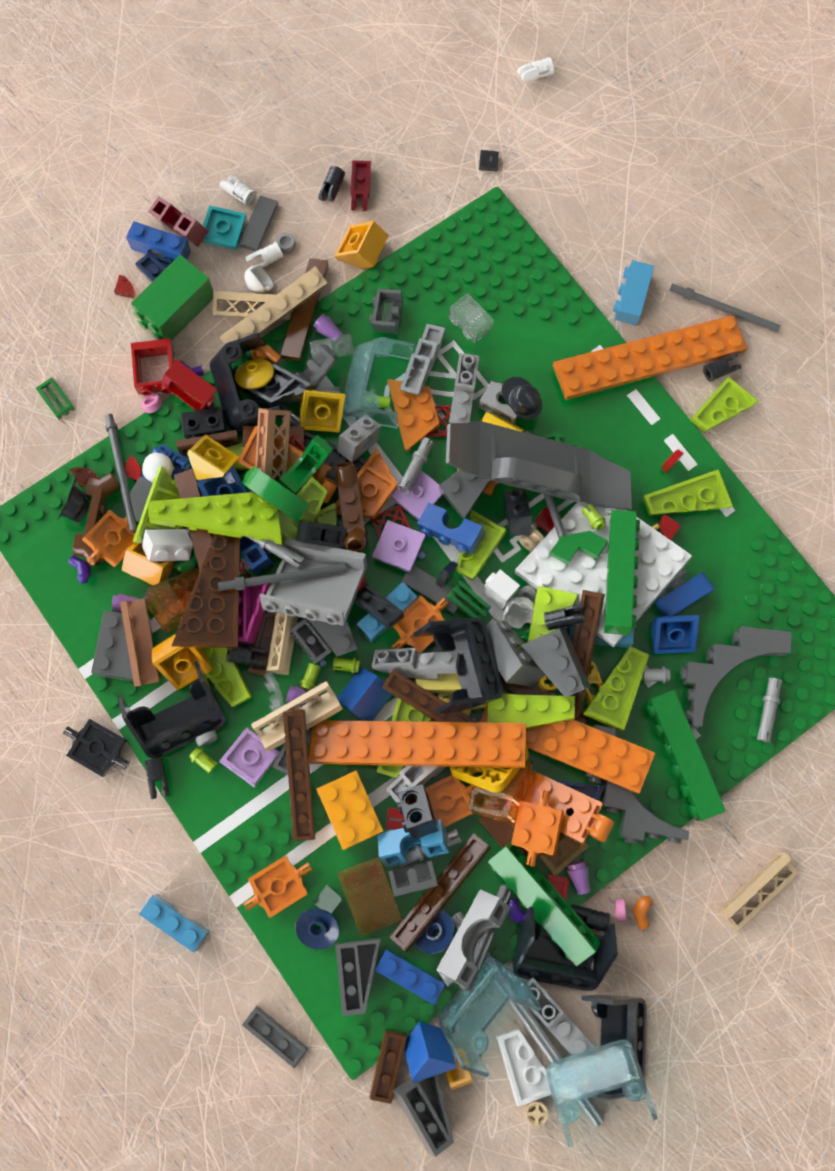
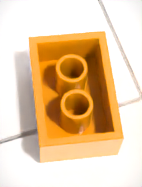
M357 771L317 788L343 850L384 832Z

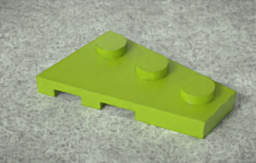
M728 377L692 416L690 421L702 431L707 432L753 407L759 401Z

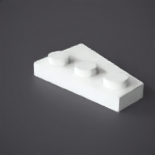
M519 1029L496 1036L518 1107L560 1092Z

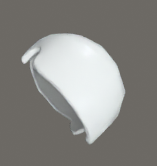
M255 265L246 270L244 276L245 283L251 291L256 294H265L273 288L272 280L262 267Z
M152 453L145 458L142 471L148 481L153 483L158 467H164L171 477L174 466L168 456L163 453Z
M527 597L510 599L504 609V621L517 629H521L525 623L531 624L535 604Z

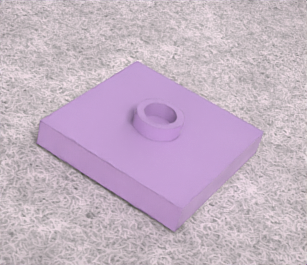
M420 470L410 492L405 494L402 493L404 488L401 491L397 488L391 499L419 520L427 504L435 505L443 495L439 491V484Z
M387 520L372 559L411 573L426 534Z
M246 728L221 758L220 763L255 787L276 761L280 751L274 748L268 752L264 748L260 737L249 728Z

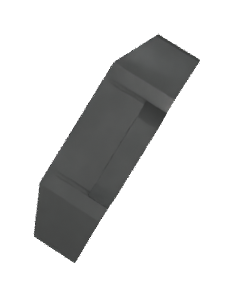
M483 421L447 425L446 463L456 469L479 478L587 505L592 504L599 507L632 510L631 472L588 449Z

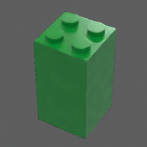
M179 255L131 302L134 309L133 314L138 318V324L144 330L148 328L156 340L170 338L172 341L213 300V288L210 279L182 255Z

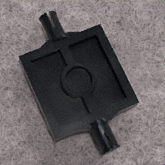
M91 719L87 721L84 728L79 732L69 726L66 727V730L69 732L64 730L63 734L73 739L72 747L66 756L94 773L105 777L110 767L114 764L122 767L124 770L128 767L126 765H129L130 761L120 757L121 749L127 740Z

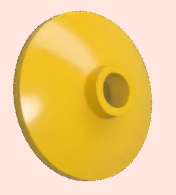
M252 359L238 367L235 372V381L243 389H258L270 382L274 375V368L265 359Z

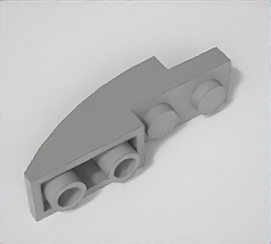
M460 353L449 424L470 422L479 362L478 355Z
M416 648L375 650L372 668L390 674L394 669L406 678L439 679L440 674L458 672L460 655L458 651L417 653Z
M406 766L398 773L400 776L386 790L396 803L400 802L399 792L421 784L424 785L432 777L436 778L446 767Z
M533 977L517 992L521 999L578 1063L595 1048Z

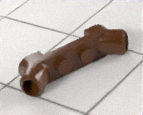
M343 462L337 464L334 470L338 483L343 527L347 528L345 548L349 551L361 552L368 546V533L365 527L361 499V484L357 476L355 464Z
M108 473L101 479L89 478L86 485L85 495L91 500L84 534L75 533L73 542V555L84 557L86 561L94 551L82 539L106 514V499L121 489L119 482L111 473ZM100 557V559L95 563V565L91 566H97L101 564L105 559Z

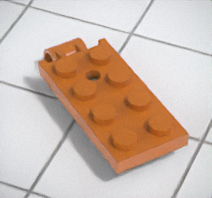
M258 425L255 426L237 461L249 469L255 466ZM276 437L274 439V446L278 449L282 444V439ZM288 444L287 471L304 453L291 444ZM278 455L273 460V467L275 469L281 464V459ZM323 464L313 478L328 490L323 502L329 503L338 484L325 477L327 472H330L331 467ZM277 476L273 479L276 482L279 481Z
M522 768L504 804L506 807L518 812L520 801L539 802L540 790L550 791L547 804L555 809L564 811L560 833L582 844L585 843L588 834L605 843L615 822L598 814L603 806L602 802L531 769ZM568 809L574 810L572 816H567Z

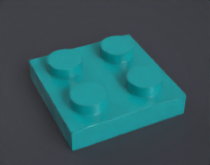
M209 205L203 226L209 232L201 243L237 251L247 219L246 213Z

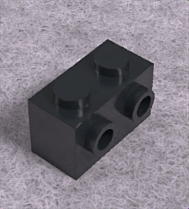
M221 407L181 413L185 439L226 432L225 417Z

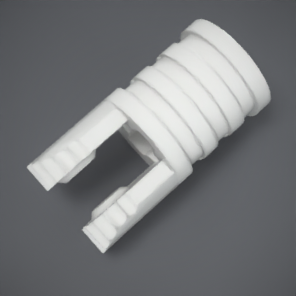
M548 57L521 66L517 72L524 82L537 80L554 74L553 62Z
M230 175L228 181L222 180L220 182V187L244 205L249 206L255 200L256 191L236 177Z
M276 242L245 257L246 261L249 262L261 256L263 262L257 265L262 268L284 258Z

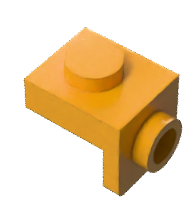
M452 1049L457 1068L446 1071L451 1090L473 1083L463 1051H457V1049Z

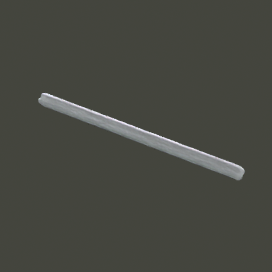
M457 912L452 916L454 924L458 929L465 918L461 912ZM487 952L483 966L594 1126H599L605 1120L589 1095L578 1093V1088L582 1087V1085L495 960Z

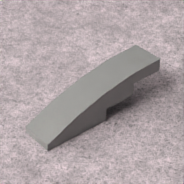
M431 324L426 325L422 339H419L415 353L411 355L400 391L420 395L446 333L445 328Z

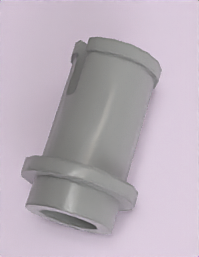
M665 666L662 669H644L643 681H662L666 683V681H670V669H666Z

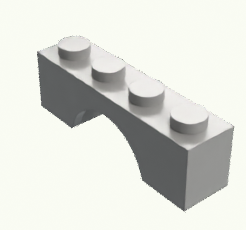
M479 890L436 971L447 979L468 989L478 970L473 959V949L477 939L488 929L501 927L511 907L499 897Z

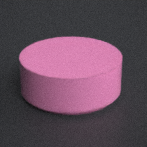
M152 394L143 399L141 406L146 413H153L162 406L163 402L158 395Z
M624 899L615 900L616 920L618 922H626Z

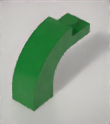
M317 435L296 463L279 479L278 483L296 495L311 476L313 477L331 455L333 448L329 446L326 440Z
M255 466L245 474L242 483L296 522L299 521L309 507L308 503Z

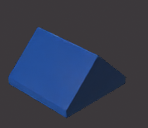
M233 466L223 477L203 479L197 482L203 496L247 493Z
M699 615L656 617L650 623L653 653L695 652Z
M361 667L359 672L355 674L338 696V700L343 707L360 720L373 721L392 697V694L382 689L384 682L378 676Z
M418 1022L407 1037L404 1049L413 1083L457 1068L446 1030Z

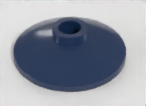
M314 908L304 911L298 917L295 924V932L298 939L305 946L313 949H325L336 942L339 935V924L330 912Z
M441 910L416 941V946L427 954H438L444 951L451 944L455 934V924L452 917Z

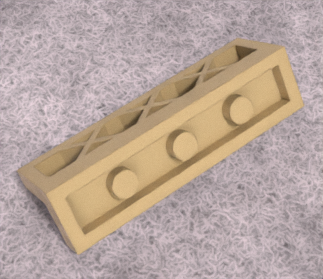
M213 291V315L247 317L251 314L249 313L251 310H256L255 307L259 303L265 304L275 295ZM218 300L227 301L231 306L226 311H218ZM239 302H246L250 308L245 313H241L235 306ZM291 313L281 320H291Z
M276 612L266 671L289 675L295 639L290 635V631L297 625L298 616H289Z
M327 681L251 724L268 752L285 743L283 717H281L283 711L305 709L308 730L343 709ZM326 690L328 691L327 693L323 694L322 696H318V695L321 694L322 692H324V691H326ZM266 724H270V725L267 726L266 728H264V729H262V730L260 729L261 727L265 726Z
M778 853L718 910L735 931L740 930L799 873L790 863L792 859L787 853ZM786 866L791 873L785 878H778V872ZM770 880H773V890L770 893L762 892V887ZM755 894H758V904L755 907H747V902ZM739 909H742V919L736 924L731 917Z

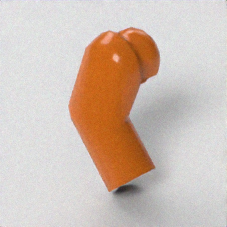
M270 346L257 347L251 352L253 359H270L275 365L282 359Z
M649 896L640 897L633 908V914L640 930L650 927L646 914L649 908L653 906V900Z

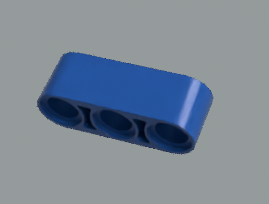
M701 572L654 604L664 617L675 616L712 592L715 587L706 574Z

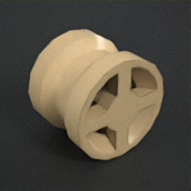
M531 527V534L521 536L519 542L524 548L532 552L544 537L538 530Z
M538 1099L525 1104L524 1114L528 1122L536 1127L544 1125L548 1120V1110L544 1103Z

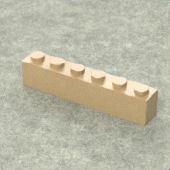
M316 266L222 334L220 339L226 344L254 333L261 335L328 285Z

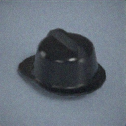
M512 377L503 383L501 388L502 396L518 417L531 420L541 413L542 400L539 391L527 380L520 377Z
M76 475L66 504L57 520L60 517L80 522L88 511L89 499L76 487L78 475Z

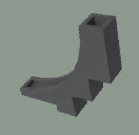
M741 626L732 636V644H735V646L714 644L707 650L706 661L709 664L688 662L684 667H681L680 679L683 680V686H691V689H688L687 701H690V709L686 712V718L690 727L693 729L702 727L704 712L710 695L718 682L731 669L750 659L765 656H785L791 653L792 632Z
M599 725L592 726L616 737L615 728ZM584 772V777L589 778L591 783L602 784V781H605L602 807L607 808L606 812L619 814V811H622L618 837H623L624 842L637 844V840H644L645 833H647V838L660 840V836L668 837V842L681 844V840L689 839V831L671 826L655 817L640 804L630 790Z

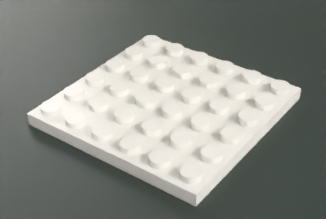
M577 502L561 521L566 535L592 531L609 542L611 510H628L594 506L600 516L605 517L606 525L597 531L591 528V523L582 514L584 507L589 511L587 504ZM638 517L636 519L640 520V530L636 532V538H639V550L635 551V557H639L638 570H634V576H638L637 589H633V595L637 596V606L633 608L632 615H636V621L692 557L691 554ZM554 527L515 569V574L536 590L538 586H545L579 593L580 596L574 605L580 604L583 590L605 594L597 635L612 647H615L624 635L604 633L608 544L597 559L578 550L567 565L550 555V551L559 540Z

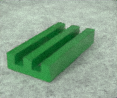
M52 377L36 387V390L58 420L62 419L61 416L64 414L65 416L69 414L70 410H75ZM51 383L68 405L65 408L48 386ZM45 388L61 409L59 412H57L42 389Z
M458 581L447 596L449 600L470 618L482 619L487 614L486 612L491 609L488 603L462 581ZM459 588H461L472 599H474L480 606L483 607V609H481L471 599H469L463 592L459 590ZM456 593L479 613L478 616L459 601L454 594Z

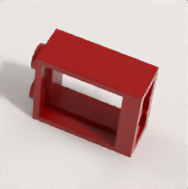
M171 339L131 343L134 387L137 393L145 396L156 392L170 393L169 390L161 385L162 381L142 382L140 358L168 355L170 367L175 361L174 346Z
M177 359L163 376L161 385L195 411L210 409L216 399L214 394L217 389Z

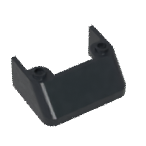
M258 333L226 343L210 361L211 373L226 424L231 430H236L237 432L243 431V426L258 425L259 406L251 399L242 401L231 364L239 361L242 353L266 345ZM279 405L269 408L271 410H283ZM276 415L275 420L283 418L284 415Z
M480 618L432 621L414 633L415 637L433 636L434 642L439 649L458 651L460 655L457 674L461 689L452 692L450 701L434 710V715L471 709L493 702L503 695V686L487 627Z
M195 661L194 665L199 679L193 681L189 688L192 697L156 714H153L151 709L145 706L130 710L123 697L118 698L122 718L147 757L152 759L162 757L195 741L198 736L210 731H216L224 726L226 722L224 713L198 661Z
M529 907L518 930L513 958V974L523 979L530 980L533 977L538 982L583 991L595 990L618 956L615 924L610 923L603 936L595 934L601 941L597 951L576 966L573 961L566 957L564 951L557 943L553 942L548 936L540 935L541 927L534 921V907Z
M602 994L582 996V1001L592 1002L591 1009L595 1017L601 1018L600 1065L594 1066L589 1072L590 1086L578 1088V1093L608 1100L641 1093L645 1078V1000L637 997Z

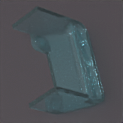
M380 337L362 343L355 348L344 390V417L359 420L367 414L380 425L397 429L398 413L379 409V397L373 392L366 391L374 356H394L410 360L412 353H414V343Z
M491 956L485 957L472 991L468 992L459 988L442 1010L439 1017L441 1030L460 1068L484 1077L490 1075L481 1058L489 1045L485 1029L510 999L515 1004L523 1005L538 1012L542 1009L528 984L498 959Z
M626 1040L612 1042L554 1061L547 1067L546 1074L568 1147L573 1146L569 1123L576 1121L580 1115L578 1101L622 1087L625 1096L631 1101L646 1099L653 1120L658 1119L634 1048Z

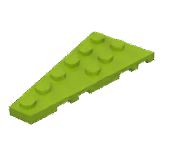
M255 492L148 501L149 521L152 524L170 527L186 526L189 527V530L197 531V529L208 530V533L237 538L247 536L255 538L256 541L263 542L265 539L274 541V544L282 545L278 509Z

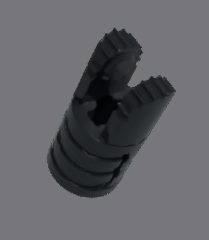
M330 166L318 195L320 200L325 201L328 197L330 201H335L345 177L343 169L337 166Z
M734 352L705 365L703 372L706 379L712 382L715 379L741 369L740 364H735L731 367L728 364V361L738 357L737 353Z
M578 604L544 612V621L547 629L551 631L565 626L584 623L585 617L581 615L571 616L582 613L584 606Z
M238 645L237 648L227 649L226 661L265 667V661L251 659V654L263 655L267 653V649Z
M163 757L144 761L151 800L157 798L155 786L157 781H161L164 797L170 796Z
M574 904L571 906L590 929L606 932L609 927L610 913Z

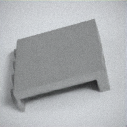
M286 538L283 545L305 559L301 562L302 565L299 569H296V567L282 559L276 574L344 563L346 572L271 583L267 594H260L262 608L269 612H279L289 616L307 618L312 621L317 620L331 625L344 626L367 570L366 554L334 547L307 544Z

